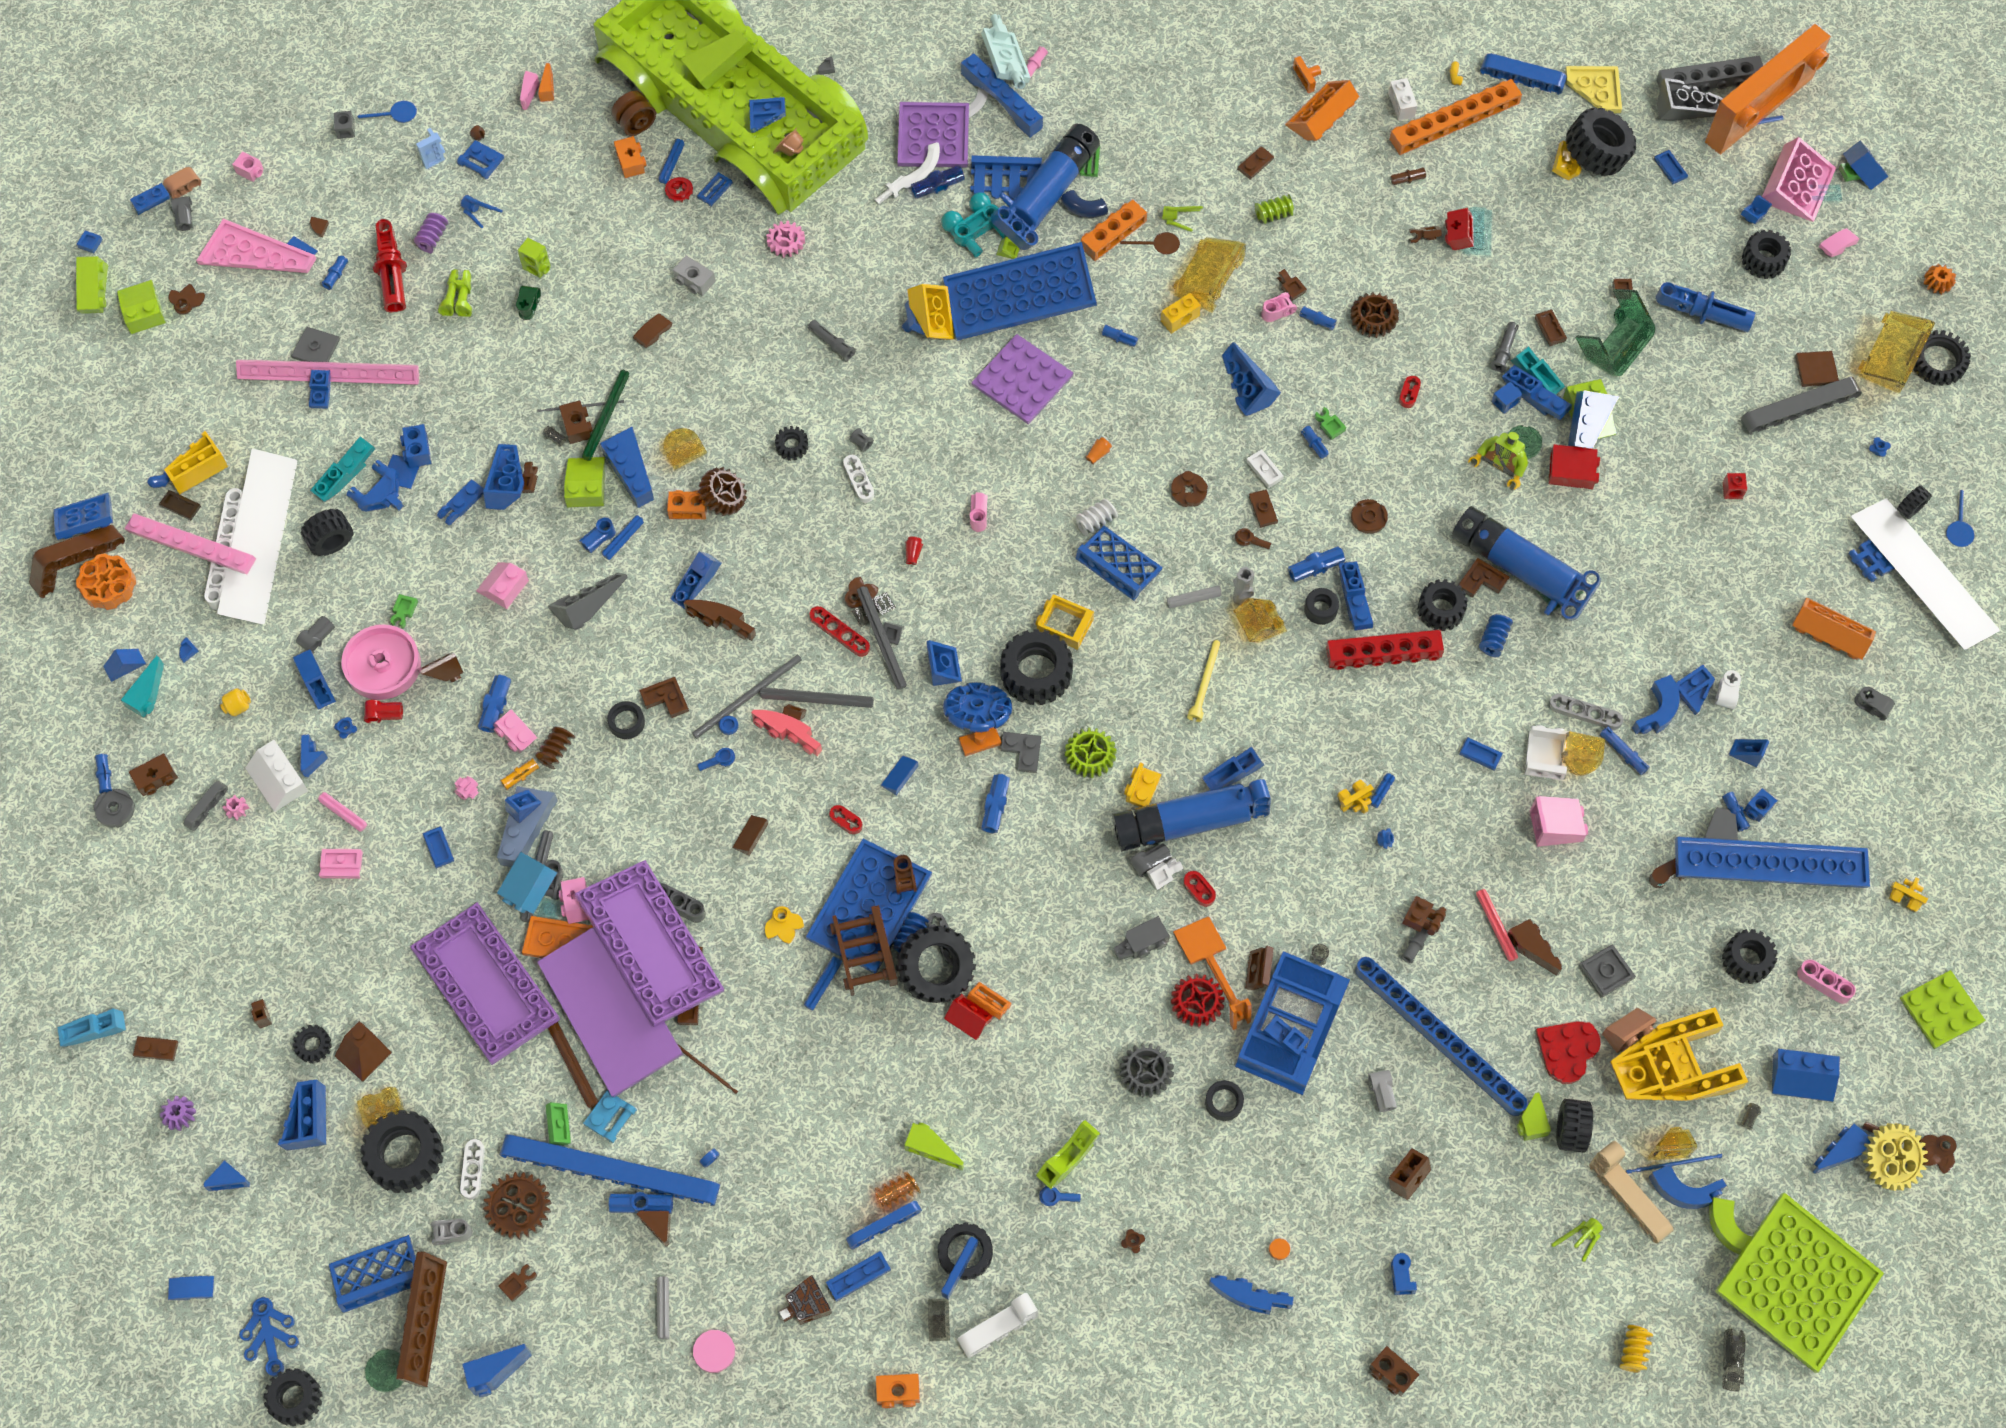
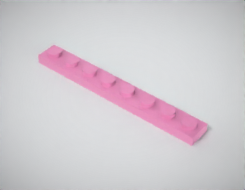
M135 513L125 527L126 531L246 575L256 560L251 554Z

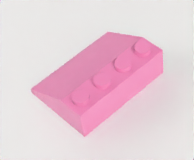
M1797 137L1784 144L1762 197L1777 209L1813 222L1836 167L1801 138Z

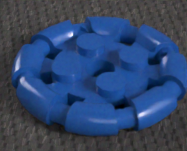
M981 682L967 683L966 686L960 685L947 694V698L943 703V711L945 716L948 717V721L962 730L964 728L970 729V732H987L990 728L997 729L1007 722L1012 713V702L1007 697V694L997 686H988Z

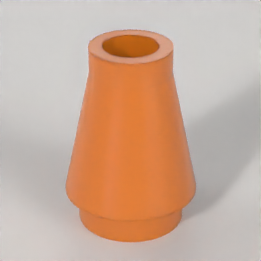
M1103 437L1096 439L1085 458L1094 464L1110 452L1112 445Z

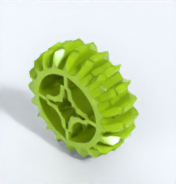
M1088 727L1087 732L1081 728L1080 734L1074 732L1073 738L1069 737L1068 739L1069 744L1065 745L1067 750L1064 754L1067 757L1066 763L1071 764V770L1076 769L1077 775L1082 771L1084 778L1087 776V773H1090L1091 778H1094V773H1097L1100 777L1102 775L1101 770L1107 774L1108 768H1112L1113 762L1116 761L1115 754L1117 749L1114 748L1115 742L1111 741L1110 735L1105 737V731L1098 733V728L1091 731V728ZM1085 741H1090L1088 744H1081ZM1096 742L1100 743L1105 748L1106 752L1102 751L1101 748H1098ZM1093 746V752L1092 754H1090V758H1088V753L1091 751V748ZM1075 753L1085 759V763L1080 761ZM1093 761H1100L1096 764H1092Z

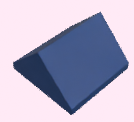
M931 640L926 641L933 686L962 682L956 647Z

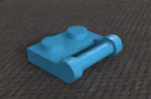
M607 1090L583 1124L609 1142L614 1143L619 1131L631 1114H635L637 1109L617 1096L612 1097ZM623 1108L624 1112L609 1132L606 1131V1127L619 1109Z

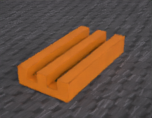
M978 982L967 996L969 1000L999 1020L1012 1004L981 982Z

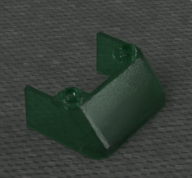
M1614 289L1613 293L1619 303L1614 312V319L1617 324L1615 329L1603 343L1600 337L1577 335L1575 338L1588 361L1613 376H1622L1653 338L1655 324L1637 290Z

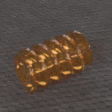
M907 1171L904 1172V1179L900 1175L896 1177L897 1183L891 1179L889 1180V1186L885 1183L882 1184V1190L878 1187L874 1188L876 1200L883 1212H885V1205L892 1209V1202L900 1205V1197L907 1201L906 1194L913 1198V1190H916L919 1194L921 1193L917 1182Z

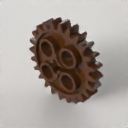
M514 1172L513 1178L506 1174L505 1181L498 1178L499 1185L492 1184L494 1191H487L490 1198L484 1199V1202L489 1205L483 1207L485 1212H489L485 1215L486 1220H491L488 1225L494 1227L495 1233L501 1231L503 1238L508 1233L510 1240L513 1239L514 1235H517V1238L521 1240L522 1234L529 1238V1231L531 1230L536 1234L537 1230L535 1227L543 1228L544 1226L541 1221H548L545 1213H551L550 1208L546 1207L551 1205L552 1202L546 1199L550 1196V1193L544 1192L547 1188L545 1184L540 1186L541 1180L539 1178L534 1181V1176L531 1174L527 1178L525 1172L521 1174V1177ZM511 1189H518L515 1196H508ZM536 1197V1201L533 1204H527L528 1198ZM502 1198L508 1199L510 1202H512V1203H514V1204H519V1202H520V1204L522 1205L523 1208H526V1209H528V1210H533L534 1213H533V1214L528 1213L526 1210H524V1209H522V1208H520V1207H516V1209H515L514 1206H513L511 1203L505 1202V1201H501V1199H502ZM508 1207V1212L505 1215H499L501 1208ZM521 1215L527 1216L525 1222L517 1223V1219Z

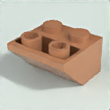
M1636 1008L1607 1027L1602 1035L1615 1052L1618 1053L1621 1050L1625 1051L1637 1040L1652 1032L1657 1020L1643 1010Z

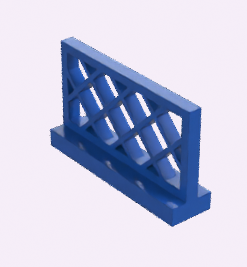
M1103 526L1085 545L1082 544L1078 548L1075 558L1133 601L1136 600L1139 593L1163 568L1106 526ZM1106 533L1110 536L1111 541H1101L1100 536ZM1115 545H1123L1125 551H1115ZM1099 546V552H1093L1089 547ZM1102 546H1112V552H1103ZM1137 555L1140 558V562H1130L1129 556ZM1113 556L1114 562L1108 563L1104 560V557ZM1116 556H1126L1127 562H1117ZM1144 566H1152L1156 570L1145 573ZM1118 567H1128L1129 573H1122L1118 570ZM1131 567H1141L1142 573H1132ZM1133 578H1143V583L1139 585L1133 581Z
M404 1236L329 1264L337 1296V1304L343 1313L411 1288L414 1269L407 1272L400 1270L405 1261L411 1262L414 1268L416 1256L410 1236ZM407 1242L408 1248L404 1255L395 1252L398 1245ZM384 1250L389 1253L384 1262L375 1259L378 1252ZM393 1255L401 1258L396 1268L388 1265ZM361 1258L369 1260L363 1270L355 1267L357 1261ZM373 1262L381 1266L376 1275L368 1272ZM344 1265L348 1267V1270L341 1277L336 1274L335 1268ZM385 1268L394 1271L388 1279L380 1278ZM352 1270L361 1273L356 1283L348 1280ZM365 1275L373 1278L371 1284L366 1287L360 1285ZM345 1283L353 1286L350 1293L341 1294V1289Z

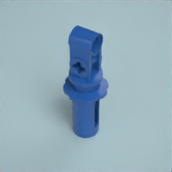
M1670 282L1663 283L1656 294V301L1660 305L1689 313L1690 316L1700 317V324H1703L1705 319L1748 333L1756 314L1754 311L1715 299L1714 291H1711L1707 296L1700 291L1696 292Z

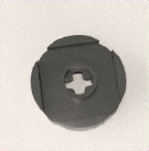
M112 789L113 791L104 792L99 795L94 803V811L97 820L102 825L110 828H119L132 818L135 811V803L126 791ZM116 804H117V805H118V810L115 811V812H112V810L110 809V807H111V806L115 807Z

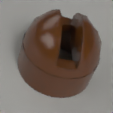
M476 125L471 129L470 136L480 141L482 138H485V131L481 126Z

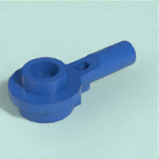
M722 748L715 754V757L697 764L698 768L702 771L717 764L725 767L730 766L735 761V753L730 748Z
M1045 1186L1040 1191L1039 1199L1045 1206H1054L1059 1201L1080 1202L1081 1194L1060 1193L1055 1187L1050 1189L1048 1186Z

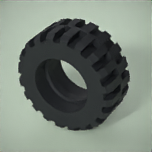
M1597 107L1586 109L1578 116L1566 133L1568 152H1571V157L1577 161L1579 166L1582 165L1586 171H1592L1593 174H1601V176L1614 175L1626 165L1636 150V137L1633 135L1632 128H1629V124L1611 110L1606 111L1605 108L1597 109Z
M1033 629V632L1026 630L1022 632L1021 636L1019 634L1015 635L1013 642L1008 641L1005 645L1000 660V676L1006 690L1009 689V694L1013 698L1017 695L1018 701L1024 703V700H1028L1029 705H1034V702L1044 705L1046 700L1050 702L1055 701L1056 695L1061 697L1064 694V690L1070 686L1073 674L1072 653L1067 648V643L1064 640L1060 641V636L1056 634L1052 636L1050 631L1044 630V632H1039V629ZM1040 655L1052 661L1055 668L1046 677L1030 678L1019 670V664L1026 657Z
M944 926L921 928L914 934H910L907 937V941L903 942L900 946L901 952L897 954L896 958L898 959L896 971H899L900 974L898 979L900 982H903V988L907 992H910L914 998L924 1002L941 1003L951 1001L953 998L956 999L961 996V992L968 989L969 981H972L974 978L972 972L976 970V964H973L975 954L970 950L972 946L964 940V936L961 933H956L952 928H945ZM934 945L947 949L953 961V969L949 978L938 984L926 981L919 971V958L922 952Z
M399 1110L396 1115L393 1111L387 1113L388 1117L383 1119L381 1116L376 1119L378 1123L375 1126L373 1124L369 1126L368 1130L370 1133L368 1135L364 1134L362 1141L365 1144L360 1149L363 1155L361 1161L369 1176L387 1191L391 1189L393 1193H400L401 1190L405 1193L412 1192L411 1188L416 1187L417 1190L423 1188L422 1183L425 1181L429 1184L433 1180L431 1175L439 1172L438 1164L442 1163L444 1158L441 1152H444V1147L441 1143L442 1139L432 1123L423 1115L419 1116L414 1111H410L408 1114L406 1110ZM399 1136H415L421 1144L417 1158L410 1165L403 1168L389 1167L384 1161V1153L389 1143Z

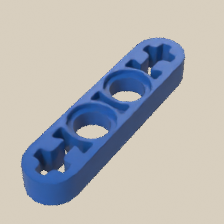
M917 1201L908 1203L853 1233L846 1241L850 1249H855L874 1239V1236L878 1233L883 1234L892 1229L893 1225L901 1224L918 1215L922 1209Z

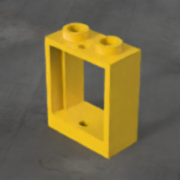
M1053 594L1050 600H1046L1043 607L1044 612L1037 617L1035 625H1037L1039 632H1044V630L1050 631V635L1056 634L1060 636V641L1064 640L1067 646L1078 650L1094 620V611ZM1055 608L1082 619L1073 637L1046 626Z

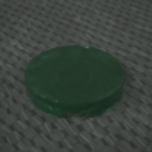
M1518 425L1513 427L1508 434L1515 432L1519 435L1518 440L1525 444L1524 452L1527 455V459L1535 457L1542 447L1540 433L1530 426L1523 427L1524 425Z
M390 1349L380 1350L369 1359L365 1368V1376L372 1388L386 1393L401 1387L404 1381L396 1379L400 1358L399 1352Z

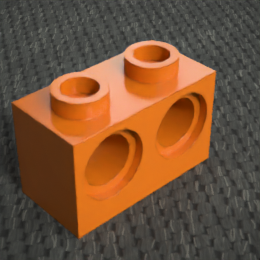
M682 490L669 491L667 508L669 519H706L707 505L704 506L705 501L700 499L702 494L698 493L699 490L693 492H684Z

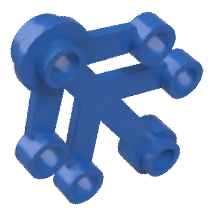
M261 1297L254 1301L252 1305L253 1316L246 1327L240 1331V1338L243 1341H250L253 1338V1330L261 1320L262 1328L250 1348L245 1350L244 1358L247 1361L249 1360V1362L256 1360L257 1352L265 1340L269 1357L265 1367L266 1372L272 1377H278V1372H284V1364L278 1359L274 1337L283 1341L291 1349L299 1345V1339L295 1335H288L272 1326L269 1317L280 1321L282 1326L287 1329L294 1326L295 1320L293 1322L294 1318L291 1315H284L273 1309V1303L270 1299ZM266 1305V1310L260 1312V1306ZM287 1318H291V1323L289 1325L284 1324V1321ZM245 1331L250 1332V1336L248 1338H243V1333ZM291 1338L296 1339L294 1345H289V1340ZM250 1351H254V1356L252 1358L247 1357V1354ZM274 1365H279L277 1372L272 1371Z

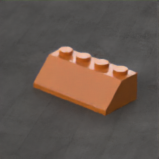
M1350 80L1329 81L1285 126L1307 141H1317L1326 130L1333 126L1337 119L1344 115L1348 108L1355 104L1359 95Z
M1807 597L1792 625L1798 632L1808 633L1816 641H1824L1837 651L1843 650L1848 653L1849 657L1856 660L1858 658L1863 660L1876 634L1875 630Z

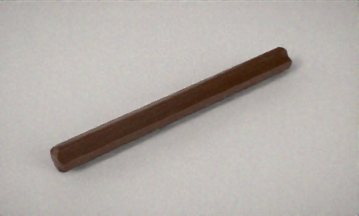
M557 1021L548 1027V1030L587 1107L593 1108L598 1104V1100Z

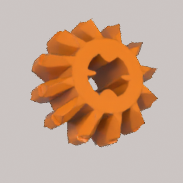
M1938 263L1936 266L1932 265L1925 273L1924 284L1928 285L1927 290L1934 289L1933 294L1939 291L1940 295H1942L1944 292L1948 293L1955 285L1956 274L1952 273V268L1947 269L1946 265L1942 267Z

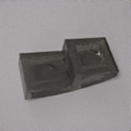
M887 592L872 599L879 617L896 608ZM862 605L852 610L860 627L869 623Z

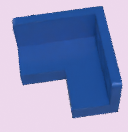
M1861 140L1843 153L1850 166L1870 190L1889 177Z

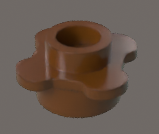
M1129 1229L1126 1231L1125 1239L1121 1241V1246L1132 1250L1135 1254L1139 1253L1141 1244L1145 1242V1236L1135 1232L1133 1229Z

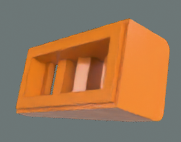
M546 63L538 91L540 102L554 101L553 72L550 63Z

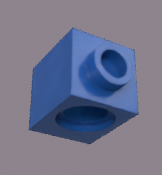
M1509 382L1494 393L1491 402L1504 414L1520 403L1522 397L1521 390Z
M1762 788L1746 805L1744 811L1751 820L1760 822L1778 800ZM1756 804L1760 805L1763 809H1758Z

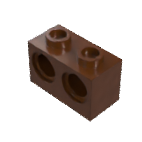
M1388 1346L1382 1350L1369 1366L1371 1376L1377 1381L1382 1380L1388 1385L1386 1387L1388 1391L1395 1396L1398 1394L1402 1397L1420 1375ZM1379 1362H1387L1389 1370H1382L1379 1367ZM1398 1375L1403 1376L1406 1384H1398L1395 1377Z

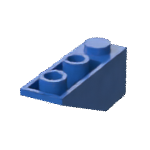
M699 551L670 599L685 609L684 602L686 600H693L714 577L722 562L708 553Z
M1853 1124L1850 1128L1845 1126L1838 1134L1841 1137L1836 1143L1833 1140L1826 1148V1151L1829 1153L1825 1157L1821 1155L1813 1164L1816 1166L1813 1173L1816 1174L1856 1160L1867 1149L1864 1144L1871 1143L1868 1139L1869 1135L1856 1124Z

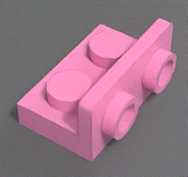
M512 709L493 725L496 734L501 738L504 736L508 741L507 745L513 752L518 751L521 753L537 739L536 735Z

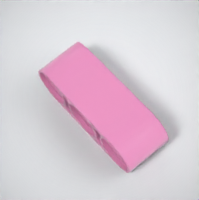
M1806 960L1798 968L1797 975L1801 981L1838 1003L1845 1004L1855 995L1856 989L1851 982L1814 960ZM1804 968L1811 970L1812 974H1808ZM1822 979L1828 980L1830 985L1825 984ZM1840 990H1845L1848 996L1843 995Z

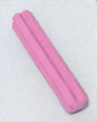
M326 792L319 796L318 800L320 803L358 831L362 832L366 828L367 823Z

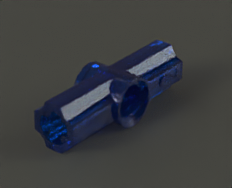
M955 166L943 172L935 170L927 178L912 183L911 189L917 199L933 192L939 194L938 192L942 190L946 191L948 186L965 180V176L960 166Z

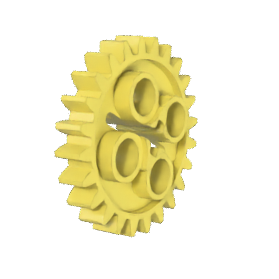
M1887 1123L1886 1126H1879L1880 1131L1873 1130L1875 1137L1868 1136L1871 1143L1864 1144L1868 1151L1862 1154L1866 1155L1868 1159L1863 1160V1163L1869 1164L1865 1171L1872 1172L1869 1178L1876 1179L1875 1184L1882 1185V1188L1896 1191V1189L1903 1191L1904 1187L1911 1188V1183H1918L1916 1177H1923L1920 1170L1927 1169L1922 1165L1923 1162H1928L1927 1159L1923 1158V1155L1927 1154L1928 1151L1922 1150L1925 1143L1919 1142L1921 1135H1915V1129H1909L1908 1125L1899 1123Z

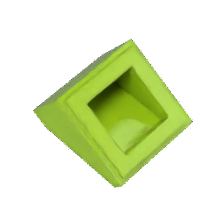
M1005 237L1000 241L996 255L1015 259L1020 248L1008 237Z

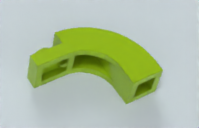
M1086 1120L1081 1122L1068 1142L1043 1164L1036 1176L1050 1189L1054 1188L1088 1154L1100 1132Z
M1714 1197L1709 1205V1220L1712 1230L1726 1248L1740 1255L1752 1236L1742 1232L1736 1225L1734 1219L1735 1201Z

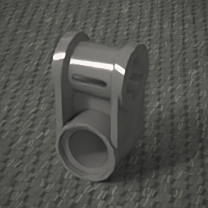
M1863 687L1854 699L1855 704L1859 708L1870 713L1872 716L1879 717L1881 721L1887 719L1895 705L1893 699L1881 694L1872 687Z
M549 860L545 863V866L551 869L558 868V871L544 896L553 897L554 900H558L564 871L558 861Z

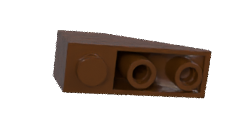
M1528 919L1509 930L1508 936L1517 952L1554 975L1560 974L1562 970L1561 961L1558 957H1554L1550 944L1542 938L1536 923L1533 924L1531 919Z

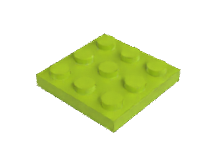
M1951 970L1900 997V1000L1934 1049L1986 1021Z

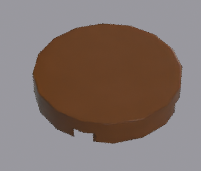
M1373 499L1359 501L1351 511L1353 526L1365 534L1380 532L1388 521V512L1385 506Z

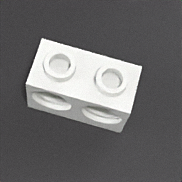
M1408 79L1391 81L1388 94L1398 121L1415 118L1417 103Z

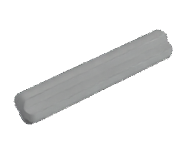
M1214 586L1168 597L1167 605L1169 608L1220 597L1222 593L1220 586Z
M666 1276L657 1278V1337L659 1339L669 1338V1279Z

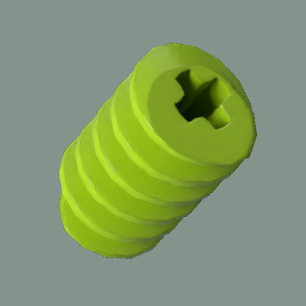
M1289 194L1287 196L1282 195L1281 199L1275 197L1274 201L1272 199H1269L1267 202L1262 201L1261 205L1255 203L1256 216L1264 224L1267 223V218L1273 222V216L1280 220V214L1287 218V212L1293 216L1294 206Z

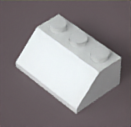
M275 740L259 748L245 767L274 812L308 792L306 786Z

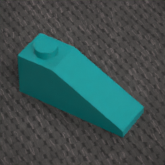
M157 655L121 699L126 708L143 718L153 711L158 695L164 663Z

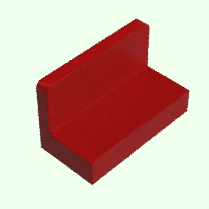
M961 994V996L953 1000L944 1019L977 1040L985 1026L992 1021L994 1016Z

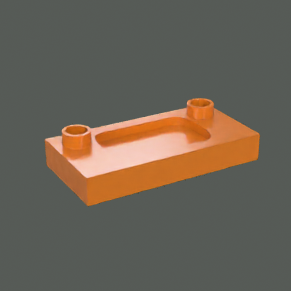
M1814 24L1720 101L1705 143L1721 155L1762 119L1766 118L1812 80L1815 72L1829 58V53L1825 49L1831 36Z

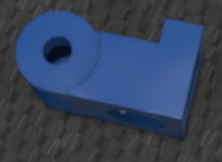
M1405 1253L1396 1254L1391 1262L1394 1295L1415 1294L1417 1291L1416 1282H1410L1409 1267L1411 1260Z

